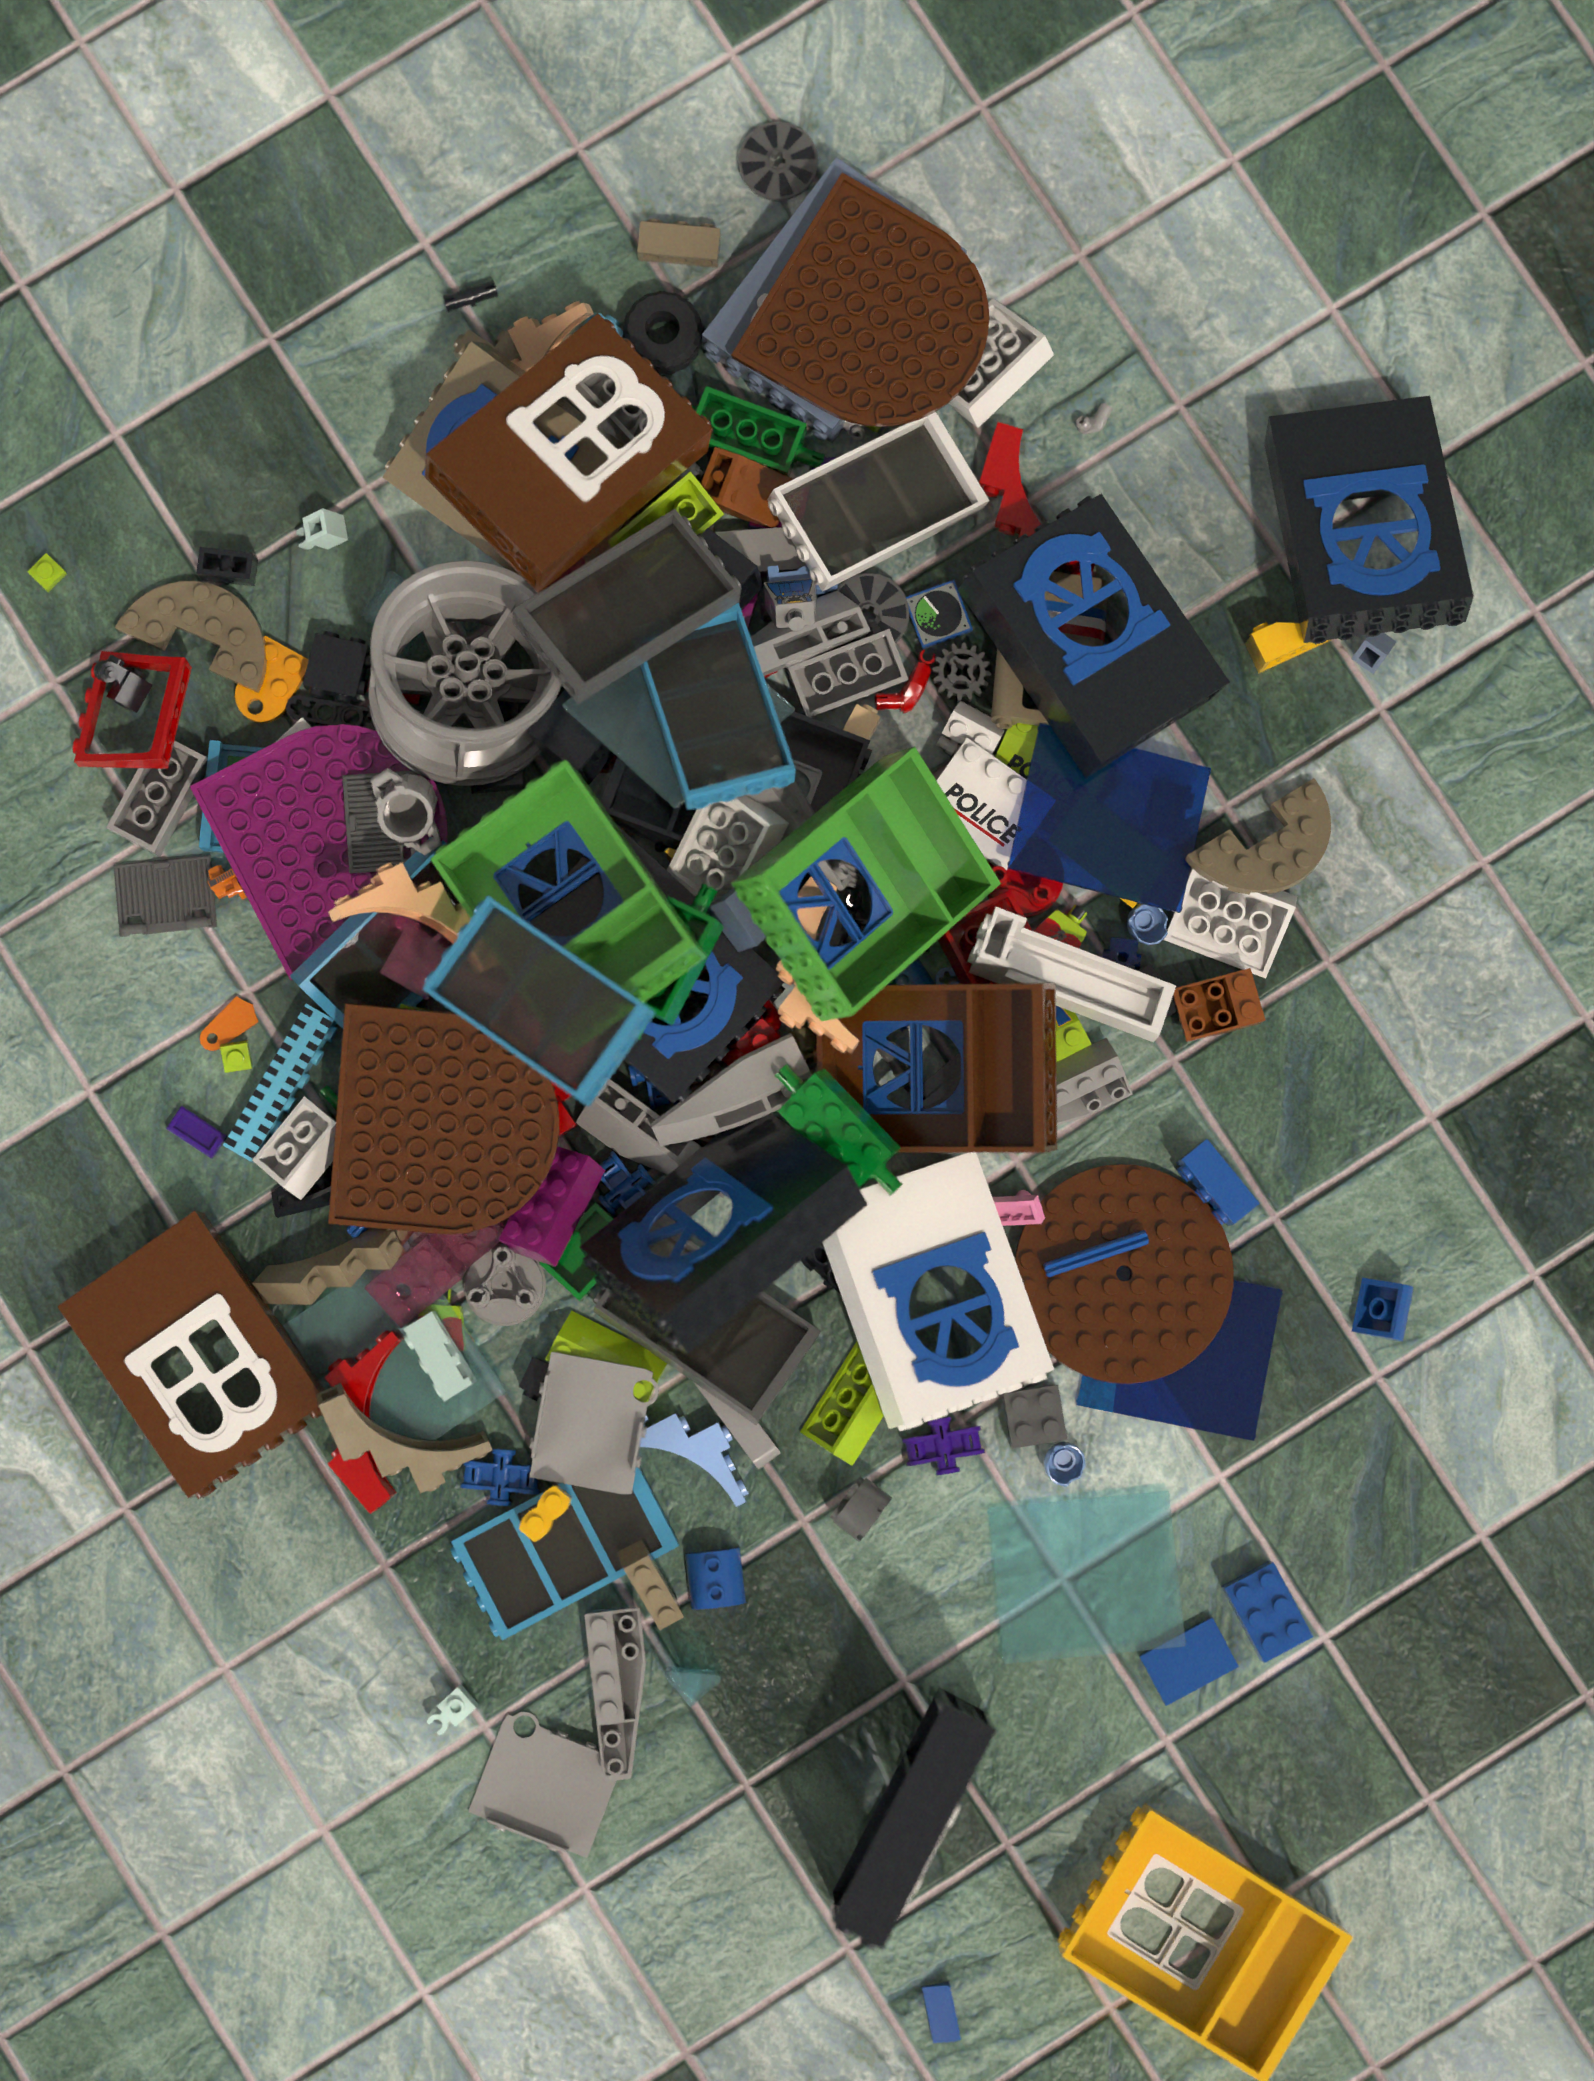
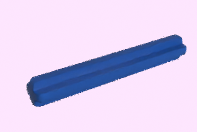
M1142 1230L1045 1262L1043 1268L1047 1277H1051L1147 1245L1149 1238L1146 1231Z

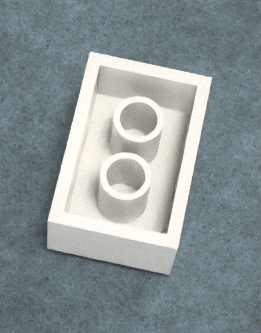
M304 1096L252 1161L283 1188L302 1200L333 1162L336 1121Z

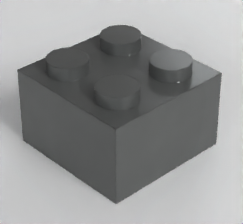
M1058 1385L1002 1394L1012 1449L1067 1440Z

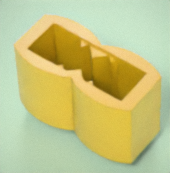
M558 1485L549 1488L539 1499L537 1507L524 1516L519 1530L533 1542L541 1539L552 1528L554 1519L564 1514L569 1508L572 1497Z

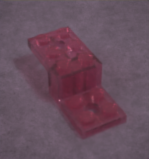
M499 1222L493 1226L479 1229L478 1233L474 1236H469L465 1233L434 1234L423 1232L412 1241L408 1250L399 1258L391 1270H383L367 1283L364 1288L394 1322L402 1328L459 1282L467 1268L500 1242L498 1239L505 1226ZM397 1285H408L411 1289V1294L408 1296L400 1295L397 1291Z

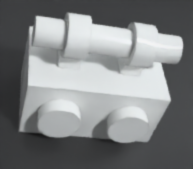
M960 701L942 731V734L950 737L951 740L941 735L936 745L945 749V753L952 756L959 749L960 745L958 744H962L966 738H969L992 755L1006 729L996 727V724L991 721V717Z

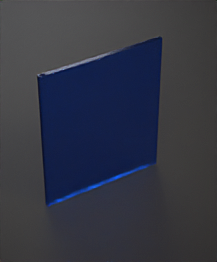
M1040 723L1037 727V736L1007 869L1181 913L1190 871V865L1185 859L1188 854L1194 851L1211 768L1133 748L1085 778L1051 726Z
M1121 1266L1117 1269L1116 1275L1119 1280L1128 1281L1132 1273L1129 1268ZM1234 1280L1230 1306L1220 1330L1207 1348L1193 1361L1170 1375L1143 1383L1113 1384L1097 1381L1082 1375L1076 1405L1254 1441L1283 1290Z

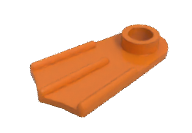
M236 996L201 1032V1045L206 1050L216 1051L220 1049L221 1044L229 1043L257 1024L259 1021L253 1004ZM211 1034H215L218 1037L217 1042L214 1044H210L207 1040Z

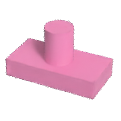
M1026 1190L1018 1191L1016 1196L992 1197L1002 1226L1042 1224L1045 1219L1038 1195H1031Z

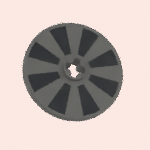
M771 122L759 126L746 137L739 152V170L744 183L756 195L772 201L789 200L802 194L812 184L818 169V153L810 136L801 128L786 122ZM778 156L783 157L785 164L780 163L778 167L774 166L772 159H777Z
M863 573L847 579L836 589V591H839L856 603L861 611L863 608L869 609L870 606L875 608L873 613L876 615V618L874 620L869 618L866 621L870 632L861 639L890 629L895 644L902 638L909 621V606L903 591L894 581L880 574Z

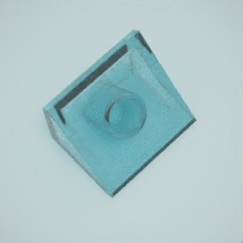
M667 1666L665 1677L691 1707L721 1681L723 1670Z

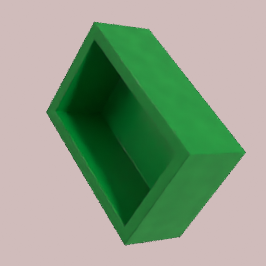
M594 1203L579 1220L556 1267L543 1262L539 1263L581 1302L596 1287L597 1283L594 1280L596 1273L592 1272L582 1260L585 1255L580 1246L613 1220L597 1203Z

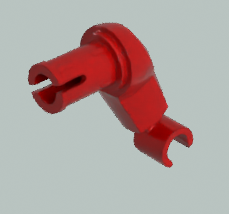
M925 649L921 651L918 656V663L914 665L908 678L909 680L899 690V693H875V709H899L903 714L912 711L926 688L931 673L929 666L934 662L935 654L932 655L931 661H925L923 659Z

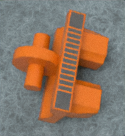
M216 865L208 870L210 876L208 884L218 899L226 895L231 898L239 894L242 900L247 898L233 869L225 872L222 865Z

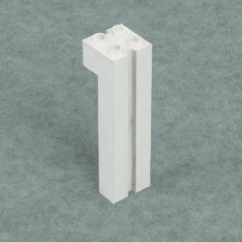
M996 907L992 915L986 914L984 921L979 927L975 947L973 946L967 961L972 963L969 973L998 984L1056 983V1006L1151 1042L1158 1038L1176 985L1023 928L1027 918Z

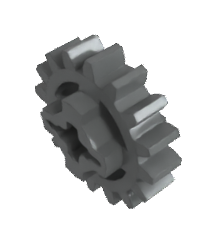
M966 643L962 644L961 649H957V646L952 644L951 652L943 649L942 655L944 658L936 657L935 659L939 667H933L932 673L938 674L933 679L934 684L941 683L938 692L942 693L946 690L948 692V700L955 695L957 696V702L962 700V696H966L970 702L973 693L981 696L980 687H988V683L984 679L991 677V672L985 671L990 666V662L982 661L985 653L982 652L977 655L975 653V645L968 650ZM957 656H966L969 659H959ZM947 664L951 672L945 679L943 670ZM976 667L979 668L980 672L978 681L973 676V671ZM957 668L961 671L966 669V677L963 675L956 676ZM964 686L966 689H956L954 687Z

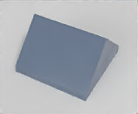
M734 888L713 901L707 911L724 926L722 931L738 952L757 946L766 938L760 927L752 920L751 913L745 904L737 897Z

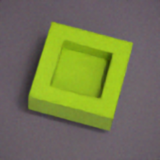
M47 553L27 571L47 592L67 574Z
M248 1040L220 1045L225 1073L252 1069L253 1063Z

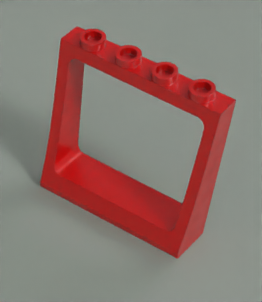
M101 651L99 661L107 660L110 655H113L125 662L123 667L170 672L152 748L148 752L89 754L107 683L95 677L94 667L97 663L94 662L91 669V676L94 678L92 688L88 687L85 693V702L88 703L86 713L82 712L79 717V728L82 729L80 738H75L73 742V753L76 754L74 762L78 767L168 769L192 670L191 665L185 657Z

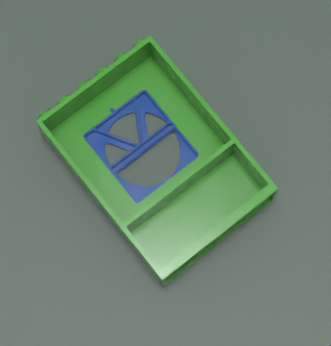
M914 746L880 758L731 884L736 890L739 900L745 904L751 913L754 923L760 927L766 936L767 943L781 959L782 966L796 982L797 989L811 1005L814 1015L820 1021L852 1016L1001 883ZM828 859L842 860L857 868L865 878L871 895V911L868 922L862 932L817 863ZM807 872L811 875L823 895L797 896L799 885ZM830 906L820 939L816 942L802 927L797 910ZM838 918L851 937L852 942L839 947H831L829 942Z
M567 760L553 764L548 769L547 774L540 779L535 778L526 785L525 790L518 795L515 794L508 797L503 802V806L496 811L486 813L481 818V822L473 828L470 827L463 830L458 835V839L451 844H445L438 848L435 852L436 855L430 858L471 919L475 915L474 910L478 903L489 896L642 1003L708 957L582 775ZM555 848L557 886L524 873V869L531 859L539 853ZM567 849H573L584 854L591 861L568 877ZM599 871L604 887V900L601 911L595 921L577 934L563 937L544 933L530 922ZM519 884H524L545 895L522 910L519 900ZM500 913L483 936L511 979L514 978L539 942L538 939ZM482 925L478 929L481 935L485 931ZM547 947L518 989L548 1032L588 974ZM523 975L519 979L517 977L515 978L513 982L516 985V987L519 985V983L522 981L525 975ZM596 980L558 1034L554 1043L572 1055L632 1012L635 1007ZM551 1030L549 1035L552 1038V1040L556 1036L558 1031L554 1033V1031Z

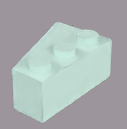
M436 1311L428 1313L404 1328L406 1335L403 1336L404 1340L411 1350H416L421 1368L426 1374H429L435 1391L442 1397L443 1401L450 1399L478 1381Z

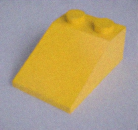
M1265 622L1252 629L1253 632L1249 634L1250 637L1245 646L1258 673H1261L1331 640L1320 644H1313L1312 642L1303 643L1300 623L1276 622L1268 625Z

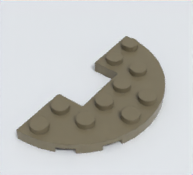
M180 581L160 586L135 601L125 611L115 626L117 631L164 652L176 628L217 645L220 648L209 670L252 691L260 692L267 667L266 642L262 629L249 608L238 597L219 586L199 581Z
M1313 778L1272 803L1270 809L1284 827L1246 850L1229 829L1188 854L1185 861L1209 882L1215 881L1228 887L1227 890L1250 895L1251 892H1266V894H1272L1295 886L1312 873L1319 864L1330 839L1331 814L1320 785Z

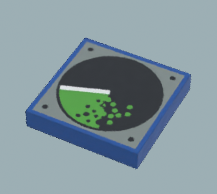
M954 580L906 597L909 606V616L922 649L973 631Z

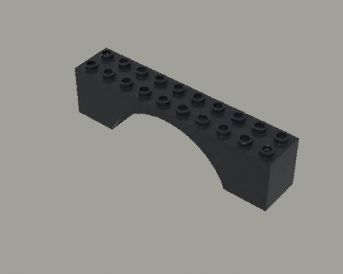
M707 528L703 534L699 533L697 536L700 535L705 539L709 551L714 556L717 555L722 560L728 574L735 576L741 585L739 605L742 611L764 586L758 566ZM687 552L680 554L676 558L673 568L667 574L664 573L659 577L655 587L677 616L688 614L695 605L707 606L722 596ZM645 594L640 599L636 610L623 618L620 628L616 633L633 653L635 648L632 641V628L667 618L651 598ZM607 637L596 655H591L586 660L584 669L578 675L584 682H587L624 657ZM620 678L579 704L575 702L565 689L560 696L557 695L550 708L530 726L528 731L536 747L554 763L567 760L582 775L588 785L621 749L613 719L614 696Z

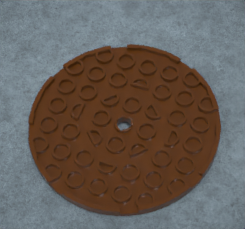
M1117 1164L1092 1168L1078 1173L1062 1182L1043 1198L1040 1203L1045 1219L1042 1224L1025 1225L1017 1245L1015 1262L1047 1351L1054 1359L1070 1370L1097 1381L1113 1384H1135L1153 1381L1170 1375L1189 1364L1207 1348L1220 1330L1227 1315L1232 1298L1234 1269L1229 1242L1223 1227L1211 1213L1212 1210L1209 1205L1203 1203L1194 1190L1164 1172L1138 1165ZM1145 1230L1148 1235L1149 1243L1147 1245L1051 1277H1047L1043 1268L1045 1262ZM1125 1266L1130 1269L1132 1275L1128 1281L1118 1279L1116 1272L1119 1267Z

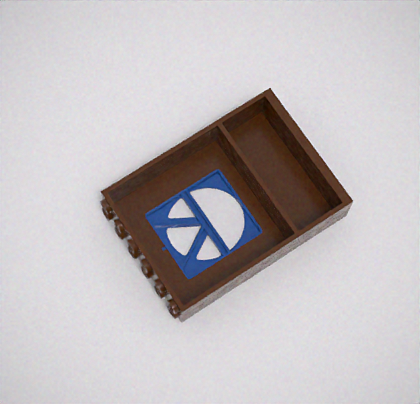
M1056 983L886 985L852 1016L837 1018L859 1040L857 1047L851 1054L846 1050L842 1053L831 1044L832 1040L825 1034L819 1036L813 1032L817 1036V1047L813 1051V1059L817 1063V1072L824 1068L901 1147L898 1152L1046 1153L1057 1150ZM922 1025L933 1027L946 1034L954 1042L961 1056V1079L956 1090L946 1101L929 1109H923ZM910 1026V1053L891 1043L886 1037L899 1028ZM878 1048L910 1066V1069L878 1087L873 1073V1061ZM911 1081V1109L901 1107L887 1098L888 1094Z

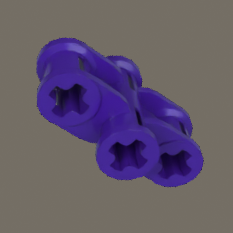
M951 1417L927 1421V1425L931 1427V1435L902 1439V1443L906 1444L908 1456L906 1466L936 1461L938 1468L935 1471L936 1475L960 1472V1467L957 1466L955 1458L985 1453V1449L981 1447L979 1436L981 1426L951 1431L949 1424L952 1421ZM939 1426L942 1428L943 1439H941ZM969 1435H971L972 1446H973L972 1448H971V1446H970ZM915 1444L917 1445L918 1457H916ZM944 1453H946L948 1466L945 1464Z

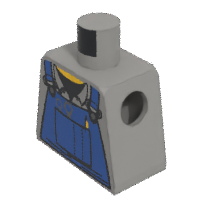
M809 578L764 582L765 608L775 627H789L793 631H799L805 625H813L815 623L817 606L816 581Z

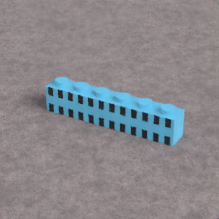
M305 1004L223 1144L224 1147L253 1162L252 1159L283 1123L280 1120L285 1112L290 1113L297 1101L294 1096L299 1088L304 1089L311 1076L308 1072L312 1065L317 1066L324 1055L322 1048L326 1041L331 1042L335 1037L338 1028L335 1027L337 1023L331 1017Z

